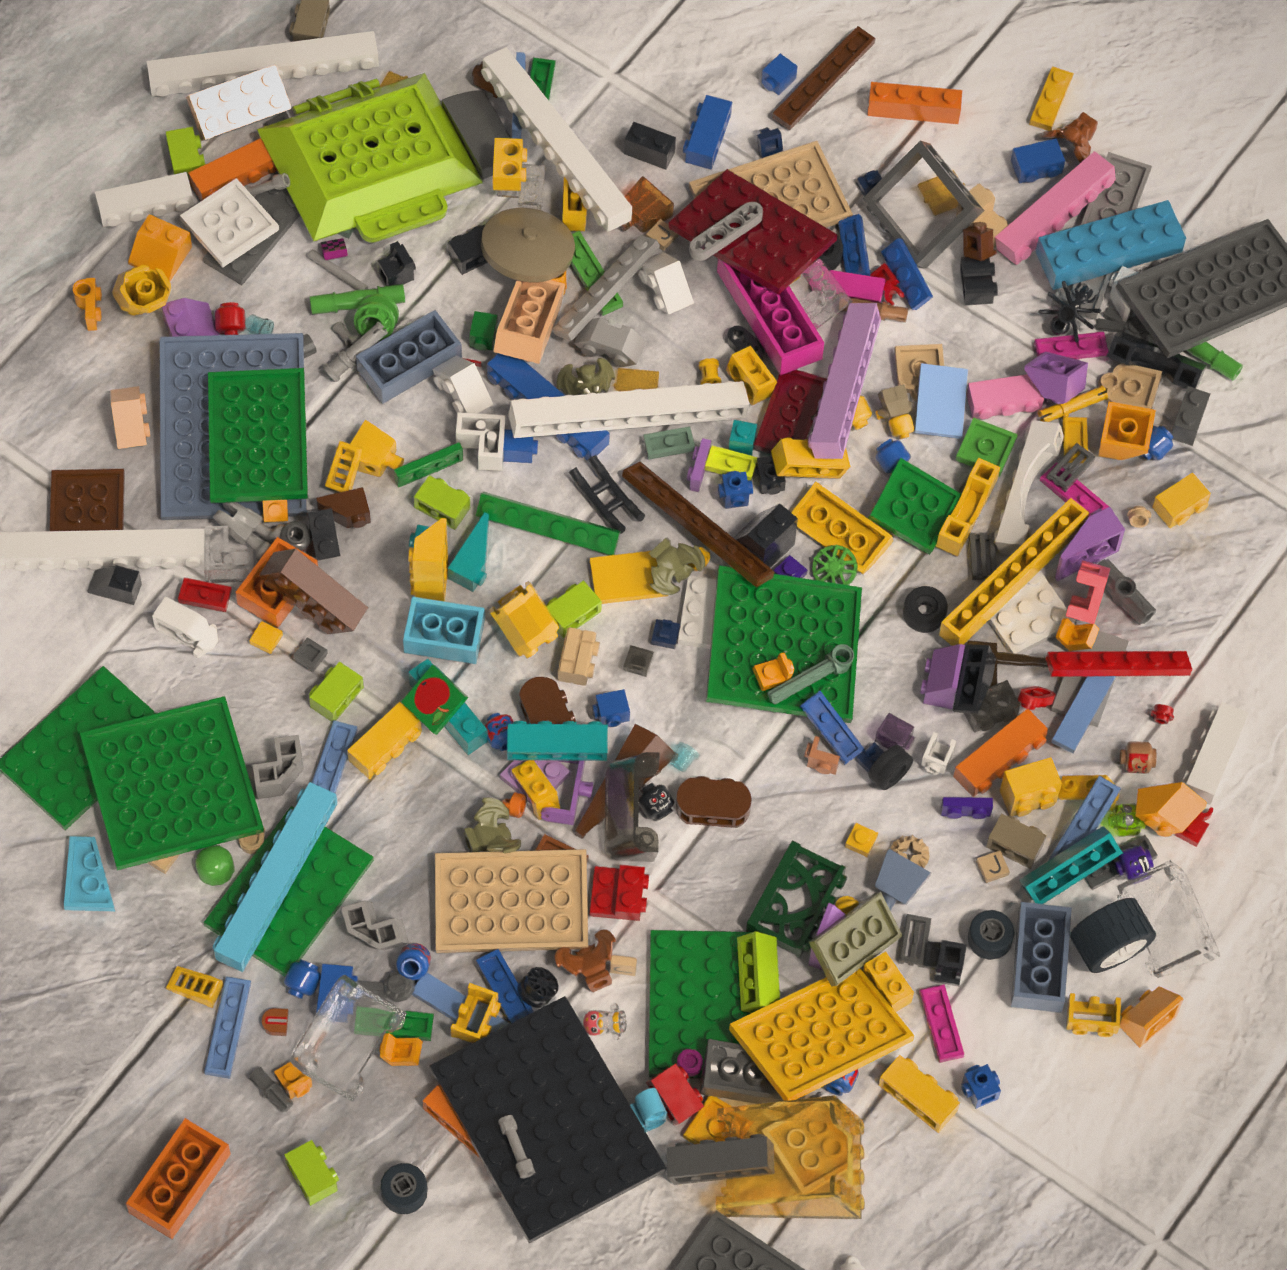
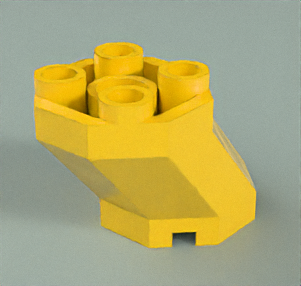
M141 265L119 274L112 293L121 310L127 311L130 315H142L144 313H151L166 305L171 291V283L162 269L156 268V270L149 269V266Z
M529 581L525 582V588L519 585L498 601L500 606L497 609L494 606L490 609V614L519 657L522 655L526 658L533 656L538 651V646L544 642L549 644L558 637L556 632L559 629V624Z

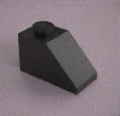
M117 565L97 569L94 572L87 592L134 605L142 586L140 572Z

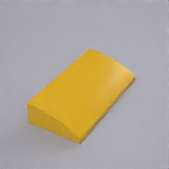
M817 482L812 485L791 512L798 518L797 528L822 546L840 545L848 548L854 554L858 564V571L861 574H865L893 542L892 535ZM838 550L837 556L841 558L844 551ZM847 554L844 561L852 560L849 554Z

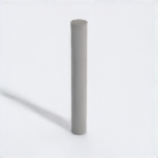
M312 249L308 253L310 259L354 289H368L367 285L330 260H325L324 256Z

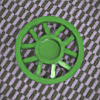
M831 545L821 549L814 557L812 571L815 579L825 582L832 578V583H836L835 578L841 577L844 585H850L857 575L858 564L854 554L848 548L840 545ZM834 550L832 557L826 552ZM838 550L844 551L841 558L836 557ZM849 554L852 560L844 561L846 555ZM822 555L828 558L826 563L819 559ZM817 562L824 566L816 571ZM845 565H854L853 570L845 569ZM826 571L827 575L820 579L818 575ZM843 574H852L849 580L845 582Z

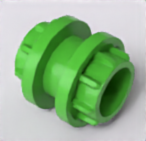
M382 294L366 296L355 313V329L360 335H364L377 322H380L384 326L383 330L386 329L388 331V334L379 341L384 340L392 334L399 319L398 307L388 296Z

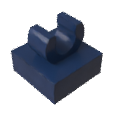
M766 127L759 130L760 134L757 135L758 152L762 158L783 151L782 135L778 128L770 130Z
M872 170L865 173L864 176L857 178L856 184L865 197L882 177L878 170Z
M656 619L651 645L675 649L680 624L674 623L671 620Z
M874 742L856 757V762L869 773L874 762L884 751Z

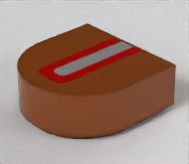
M280 1008L267 1010L262 1016L264 1031L274 1036H287L289 1010Z

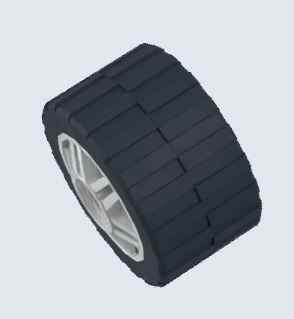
M1132 897L1117 900L1098 909L1078 923L1070 933L1072 942L1092 973L1104 972L1125 963L1145 950L1156 937V932L1137 900Z

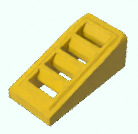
M339 441L325 487L339 492L352 490L363 448ZM343 450L355 453L354 458L342 454ZM341 459L352 462L351 467L341 464ZM341 468L349 471L348 476L338 473V469ZM336 477L346 480L345 485L336 482Z
M177 966L166 989L213 1008L223 988V981ZM180 975L185 976L181 985L177 986L176 983ZM189 979H193L190 988L186 989L185 987ZM198 982L202 983L199 991H194ZM208 985L211 987L208 994H203Z

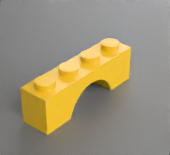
M981 458L977 459L955 509L951 515H948L939 532L937 548L957 557L959 556L998 480L999 466Z

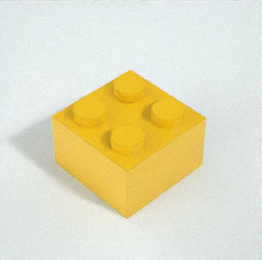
M1046 758L1004 771L1000 794L1009 815L1022 817L1031 813L1032 810L1038 808L1045 810L1055 805L1062 782L1052 758Z

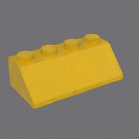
M441 518L417 536L414 541V548L409 547L408 562H410L411 595H415V597L445 602L449 563L446 518Z

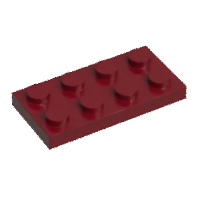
M797 369L782 375L779 374L754 443V449L772 454L771 450L781 439H808L814 417L818 411L819 399H822L824 394L823 385L828 379Z

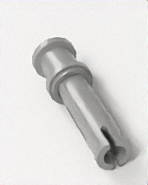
M377 322L376 325L347 350L339 351L338 356L332 362L323 365L327 374L336 382L339 381L340 376L346 370L355 367L356 355L376 344L383 336L388 334V331L386 329L383 330L384 326Z

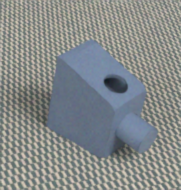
M888 849L875 887L884 892L883 897L891 911L897 900L907 905L932 873L893 850Z

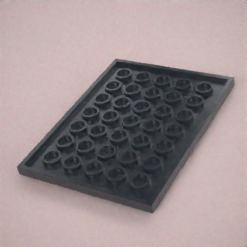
M566 996L429 1065L431 1073L529 1244L667 1170V1167ZM513 1115L516 1121L517 1135L527 1159H531L535 1173L530 1177L520 1178L517 1172L516 1158L507 1135L502 1134L498 1122L504 1116Z

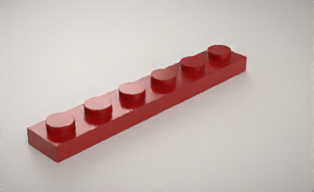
M1187 651L1048 652L1046 655V662L1051 677L1190 676L1193 670Z

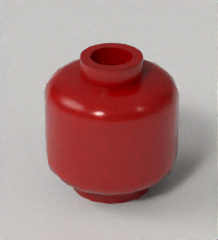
M235 302L220 304V307L214 313L216 331L224 335H238L246 329L245 310Z

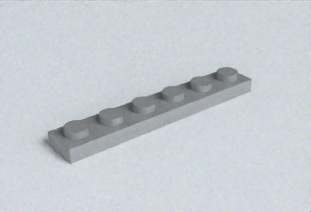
M640 235L552 328L555 335L572 341L660 248L658 241Z

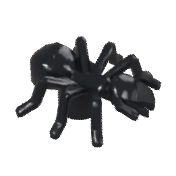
M1062 281L1069 304H1065L1053 293L1048 292V296L1061 305L1059 310H1039L1038 313L1058 314L1050 322L1051 331L1056 335H1064L1069 331L1072 324L1074 341L1079 342L1076 320L1079 319L1090 329H1094V325L1079 315L1078 312L1101 313L1102 311L1101 309L1081 308V304L1093 303L1098 295L1088 300L1092 297L1093 290L1090 289L1086 292L1088 287L1086 285L1078 292L1082 285L1079 282L1075 288L1076 300L1072 301L1065 281Z

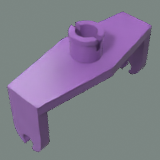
M557 760L559 762L578 764L570 810L546 807L541 811V818L548 822L574 825L579 796L591 798L593 782L582 781L585 761Z

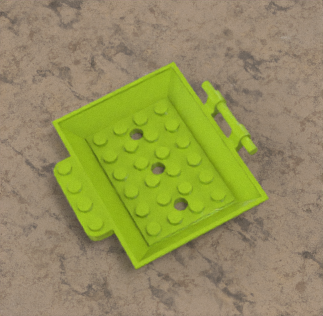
M425 73L378 88L380 83L377 78L367 82L359 81L356 84L348 85L346 89L325 96L318 95L314 98L306 99V102L292 106L293 112L297 116L257 129L278 173H286L289 176L290 186L287 187V190L313 241L357 227L361 237L367 242L374 243L443 219L446 216L448 207L444 196L483 183ZM416 127L420 131L418 133H411L408 131V128ZM368 141L376 142L378 146L370 148L365 143ZM330 155L335 158V161L326 162L323 157Z

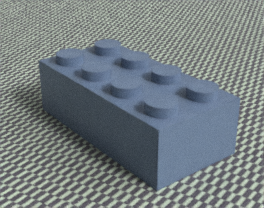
M434 310L356 355L357 371L381 403L384 404L434 375L432 369L454 356L462 358V344L438 312Z
M1021 902L1017 920L1011 1007L1062 1012L1066 994L1072 907Z

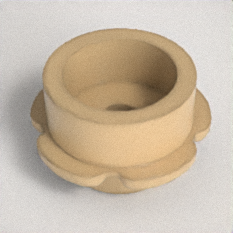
M1135 506L1128 511L1127 516H1129L1128 519L1132 526L1141 528L1149 523L1151 512L1143 506Z

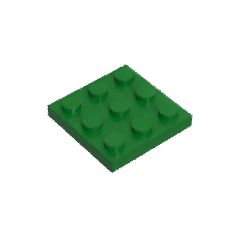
M900 458L868 519L930 555L937 544L941 528L948 515H951L962 494Z

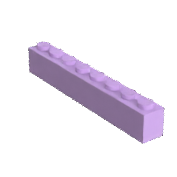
M849 303L847 313L843 315V327L838 332V345L834 347L833 362L828 367V380L823 385L824 394L818 402V415L813 420L814 429L808 437V446L812 449L815 459H843L881 322L877 303Z

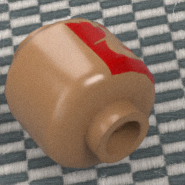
M1131 741L1126 744L1125 750H1120V764L1125 765V770L1128 773L1147 774L1152 768L1156 767L1157 752L1149 742Z

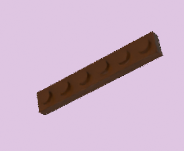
M857 26L772 113V118L788 130H791L875 44L876 38Z

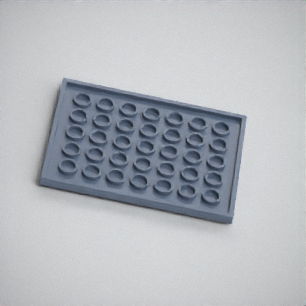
M303 333L160 337L161 520L214 519L213 516L218 510L224 511L232 518L234 517L224 508L223 503L210 502L208 372L304 368ZM307 499L287 500L288 517L307 516ZM263 501L237 502L264 517Z

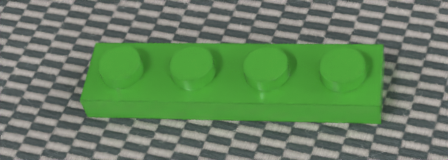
M577 231L572 234L575 242V251L571 265L588 291L605 271L581 232ZM618 292L600 310L602 316L623 307V301Z

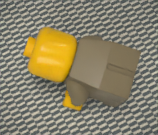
M905 384L881 390L878 393L882 408L875 411L877 420L887 418L893 437H900V439L908 438L909 434L914 431V425L911 416L908 414L912 411V402L908 401Z

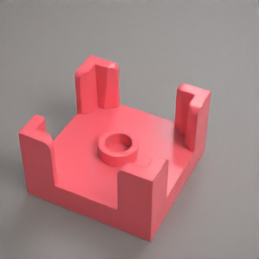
M1082 560L1076 581L1089 585L1090 588L1087 598L1076 595L1072 596L1066 613L1067 617L1091 624L1095 623L1111 568Z

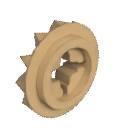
M912 834L906 837L902 835L893 842L890 849L907 858V854L903 852H907L909 846H912L913 853L917 855H913L910 861L922 868L926 867L930 856L929 848L923 842V839H918Z

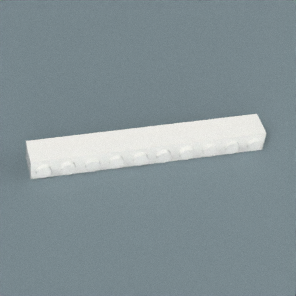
M374 31L147 61L152 97L205 90L276 65L281 80L379 67Z
M507 47L483 58V69L481 70L483 78L493 85L497 96L504 99L508 110L511 113H515L522 128L529 131L533 142L536 145H540L547 160L552 161L556 166L559 175L566 178L570 189L580 196L584 207L591 210L598 225H602L609 232L631 221V204Z
M728 381L716 384L705 383L702 385H682L669 388L658 387L645 390L635 389L633 391L518 399L511 401L508 415L513 437L521 438L746 418L749 401L743 381Z
M205 529L0 532V571L5 569H16L18 571L41 569L49 571L54 568H65L67 570L90 568L97 570L115 565L125 568L139 567L141 569H148L154 566H162L164 568H174L175 566L197 568L199 566H206L207 538Z

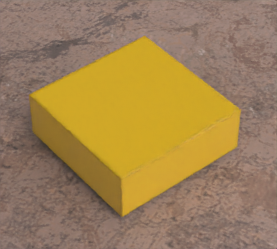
M261 621L249 642L251 645L272 654L283 636V631Z

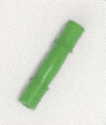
M403 284L384 287L377 286V289L354 290L338 294L333 292L309 296L312 315L331 312L338 313V310L358 309L361 301L371 294L388 296L396 304L405 303Z
M1208 342L1186 350L1193 356L1211 365V369L1217 370L1232 381L1237 378L1243 368L1241 363L1225 354L1223 350H1217Z

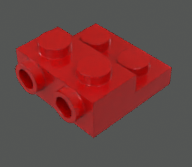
M620 865V868L595 866L590 917L640 921L641 912L646 913L647 898L642 897L643 889H648L649 874H645V867Z

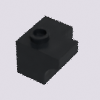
M398 241L390 244V254L387 257L378 260L379 274L386 286L404 285L414 280L415 263L404 245H400Z
M946 940L941 942L928 941L923 968L936 970L934 982L959 987L967 944Z

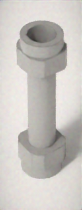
M286 173L277 174L270 181L252 187L248 185L244 187L254 197V195L272 189H285L290 186V179Z
M513 1115L504 1116L498 1122L502 1134L507 1135L516 1158L517 1172L520 1178L530 1177L535 1173L531 1159H527L517 1135L516 1121Z

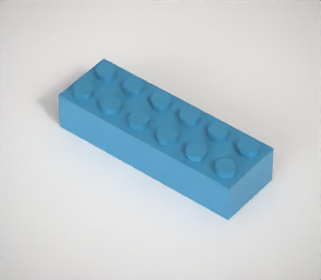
M1169 200L1039 237L1036 254L1052 290L1063 287L1062 281H1065L1067 286L1120 271L1122 266L1131 268L1182 253L1186 236Z

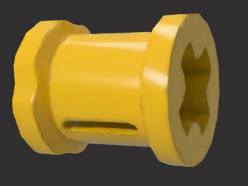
M714 358L701 360L698 365L702 373L700 384L722 383L721 378L718 376L719 361Z

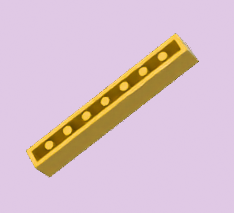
M1070 498L941 622L939 636L951 646L964 645L1075 537L1088 519L1089 512Z

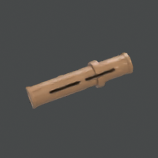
M839 295L836 310L847 311L849 303L876 302ZM884 301L883 303L877 302L881 320L889 319L906 323L909 308L889 305L888 302Z

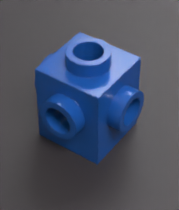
M730 471L727 474H722V483L718 484L719 498H723L725 509L749 505V495L753 494L752 480H747L746 472Z
M988 1064L981 1067L980 1065H974L966 1070L961 1088L965 1097H970L975 1109L998 1100L1001 1093L999 1077L994 1070L991 1071Z

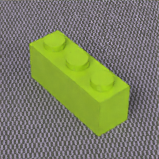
M756 931L737 937L741 1011L753 1013L780 1000L777 938Z

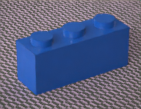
M706 95L704 102L699 103L696 116H698L697 122H692L689 132L691 138L690 140L686 139L683 147V153H686L685 163L712 170L732 115V101Z

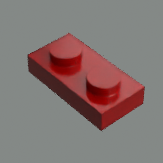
M184 577L178 602L226 612L232 587Z

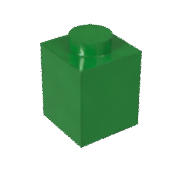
M474 311L469 334L470 347L480 351H493L498 329L497 314Z

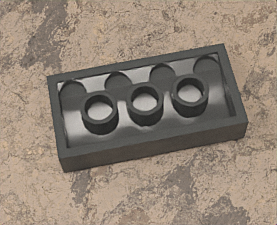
M484 90L464 92L442 99V106L482 180L493 176L495 138L511 137Z
M708 1039L700 1094L790 1110H798L804 1106L805 1095L786 1104L740 1044Z

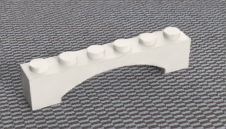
M1032 420L1030 429H1027L1025 432V446L1019 452V465L1013 472L1012 488L1007 491L1006 508L1001 511V524L999 530H996L994 534V543L997 545L1000 554L1012 555L1033 535L1030 526L1025 524V503L1030 486L1037 473L1051 457L1058 456L1064 438L1060 423Z

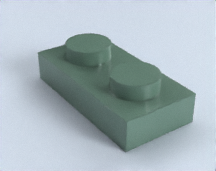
M690 426L644 434L643 439L648 460L694 452L695 449Z

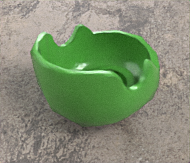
M220 845L204 848L197 854L195 859V866L200 880L211 886L223 885L231 879L235 871L231 853Z

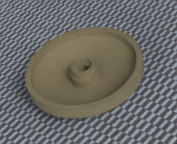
M512 208L497 213L486 223L481 237V250L486 261L502 275L523 282H544L560 276L569 268L574 256L575 242L569 228L557 217L538 209Z

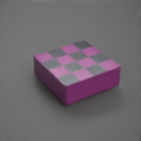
M343 238L320 242L325 260L348 256Z

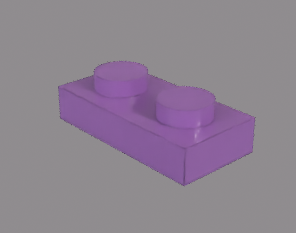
M702 438L700 447L695 446L692 460H695L694 467H689L687 474L691 491H700L706 461L711 449V440Z

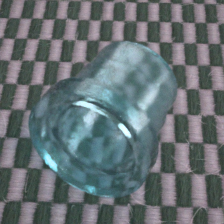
M252 314L245 322V330L251 334H272L274 322L268 318L263 319Z
M679 742L676 746L678 749L670 760V764L676 769L685 772L692 762L699 758L700 754L689 745Z

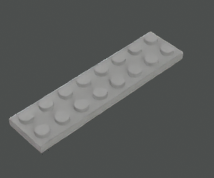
M1108 152L1105 160L1114 166L1116 180L1111 187L1105 188L1093 202L1088 204L1081 225L1137 209L1152 166ZM1113 273L1081 282L1082 285L1078 292L1086 285L1088 286L1086 292L1090 289L1093 290L1092 297L1088 300L1098 295L1093 303L1081 304V308L1100 309ZM1078 283L1067 286L1072 301L1076 300L1075 288ZM1063 287L1056 289L1054 295L1065 304H1069ZM1052 300V306L1061 307L1056 301ZM1078 312L1080 315L1095 320L1098 313Z

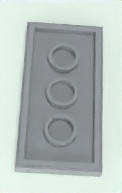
M1098 631L1092 649L1076 650L1073 652L1126 651L1129 641ZM1087 676L1063 677L1051 711L1065 716ZM1114 682L1090 725L1098 727Z

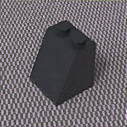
M777 504L760 512L733 538L771 568L795 545L798 518L782 504Z

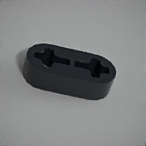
M733 326L728 330L727 343L735 352L751 346L755 352H758L757 355L763 361V346L743 326ZM734 335L737 337L742 336V341L738 338L734 340Z

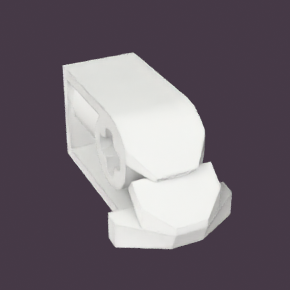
M166 596L152 615L155 630L194 649L193 656L197 658L213 650L218 642L216 625L208 626L207 620L203 616Z

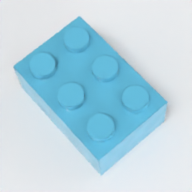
M412 597L403 638L404 653L477 664L485 623V608Z

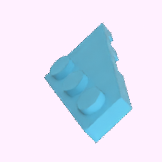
M70 836L64 897L65 910L115 912L95 837Z

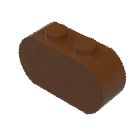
M535 677L528 680L522 686L519 693V705L528 724H538L540 721H550L552 724H562L566 721L576 722L573 711H568L566 707L568 700L563 689L559 690L556 681L548 677Z
M705 776L689 778L680 785L677 791L676 811L679 818L686 824L738 828L749 818L752 801L751 793L745 784L731 778H723L721 780H713Z

